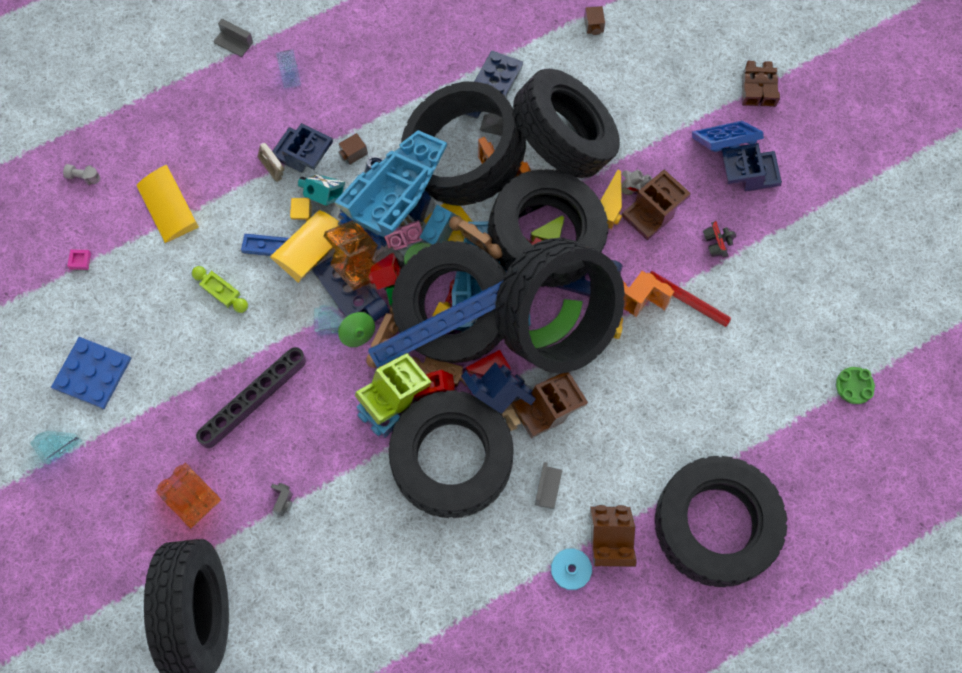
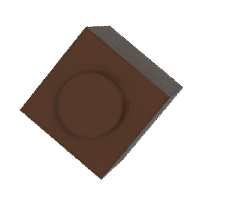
M603 6L585 7L584 20L587 34L599 35L604 33L605 18Z
M357 133L339 143L340 151L338 153L343 161L347 160L350 165L368 154L367 146Z

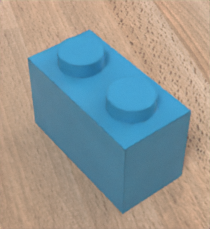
M436 205L419 238L430 244L448 241L453 231L449 227V220L453 216L458 215Z

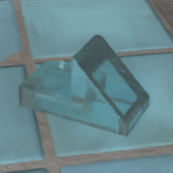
M294 49L276 52L284 88L300 86L301 81Z

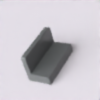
M221 19L218 23L221 32L215 38L214 43L242 57L253 44L251 33Z
M544 462L535 505L554 509L562 470L548 467V463Z

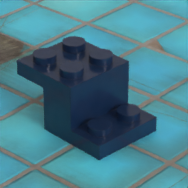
M301 123L297 130L289 127L272 152L281 163L302 173L306 166L315 170L333 143V138Z
M759 143L741 145L736 148H723L721 150L728 184L743 182L744 191L781 186L782 181L775 151L761 153Z
M494 362L482 378L476 373L472 375L467 371L461 376L475 397L501 414L517 396L530 405L536 400L531 393L533 390L524 383L525 380L518 374L515 376L511 374L512 371L504 364L500 366Z

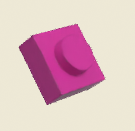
M70 249L67 267L70 270H88L91 252L89 250Z

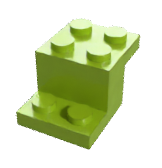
M406 353L378 368L375 371L372 383L356 391L355 397L379 425L407 409L414 395L429 387L431 381L409 354Z

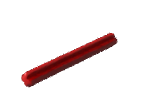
M654 271L650 272L656 280L668 284L674 290L673 296L722 326H728L731 321L730 316Z

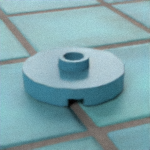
M577 549L560 551L554 557L551 564V575L554 581L566 590H578L584 587L592 574V564L588 556ZM568 566H574L575 572H570Z

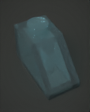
M327 305L314 308V330L316 335L338 334L339 326L346 317L334 307Z
M46 431L35 436L30 444L40 459L47 465H50L80 444L82 440L74 433Z

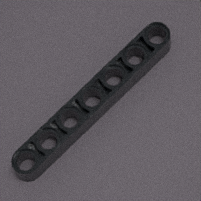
M293 347L284 353L197 431L196 439L204 448H212L304 367L306 358L303 351L298 347ZM301 356L298 361H292L293 357ZM280 369H286L285 373L277 374ZM265 382H271L269 387H263ZM251 395H257L253 401H248ZM236 408H242L240 413L233 414ZM227 421L224 427L218 428L220 422ZM211 434L210 440L203 441L206 435Z

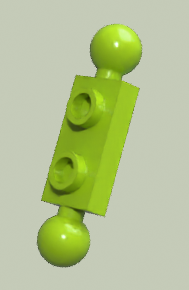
M196 266L192 269V277L197 281H201L199 283L200 287L227 308L233 304L234 310L238 313L247 311L248 302L244 298H238L241 295L240 292L212 270L207 275L206 269L202 266Z

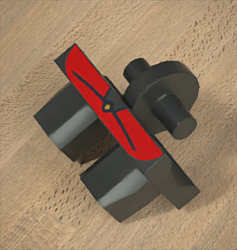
M717 221L711 222L712 227L703 230L706 241L717 239L718 242L708 246L712 257L720 255L723 258L728 257L724 242H727L728 246H732V240L736 238V233L729 231L728 227L723 228L724 233L721 235Z

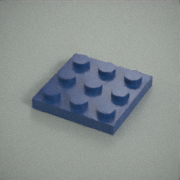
M741 120L692 131V138L711 151L718 152L725 147L736 148L743 143H757V140L764 139V133Z
M78 337L51 388L105 409L132 358L95 342Z

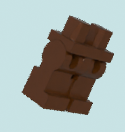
M748 60L742 74V105L758 106L760 102V106L776 107L780 100L777 68L773 67L772 61H765L762 67H756L755 61Z

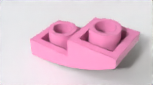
M419 220L399 227L393 233L385 236L388 248L392 247L394 250L407 247L408 244L423 240L419 238L423 232Z

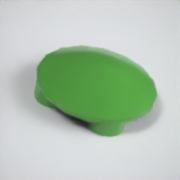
M849 367L839 373L836 379V388L843 400L851 404H862L873 397L875 383L868 369Z

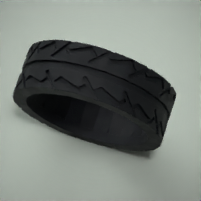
M463 81L451 84V86H445L421 102L407 121L408 124L404 128L401 143L418 130L435 137L450 121L472 112H488L503 118V133L500 142L493 154L483 164L463 175L454 177L431 176L424 190L436 201L457 206L482 202L500 192L506 183L509 184V181L516 176L522 165L520 163L524 160L526 152V138L518 127L510 102L501 91L491 85L481 82Z
M566 238L546 239L525 250L508 268L502 279L504 281L500 284L495 305V312H497L495 315L496 325L502 340H505L506 346L512 352L542 370L558 374L580 369L597 358V355L604 351L614 337L616 328L619 327L625 302L623 300L625 296L624 282L614 262L603 253L600 254L598 250ZM573 261H582L590 278V298L584 317L576 329L561 342L551 347L535 348L529 333V314L535 294L547 277L559 267Z

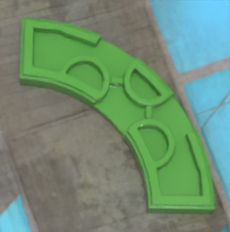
M564 299L560 313L550 324L540 329L530 330V337L535 348H545L563 339L576 324L583 301Z

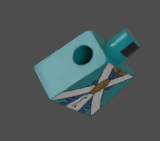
M316 174L308 178L301 176L298 180V187L304 188V197L327 206L334 203L344 192L345 182Z

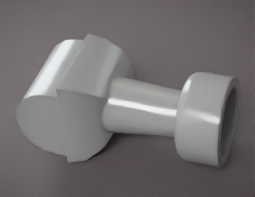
M66 164L64 167L63 176L66 179L78 177L84 179L88 185L97 184L100 181L99 173L91 165L87 166L85 170L76 169L74 165Z

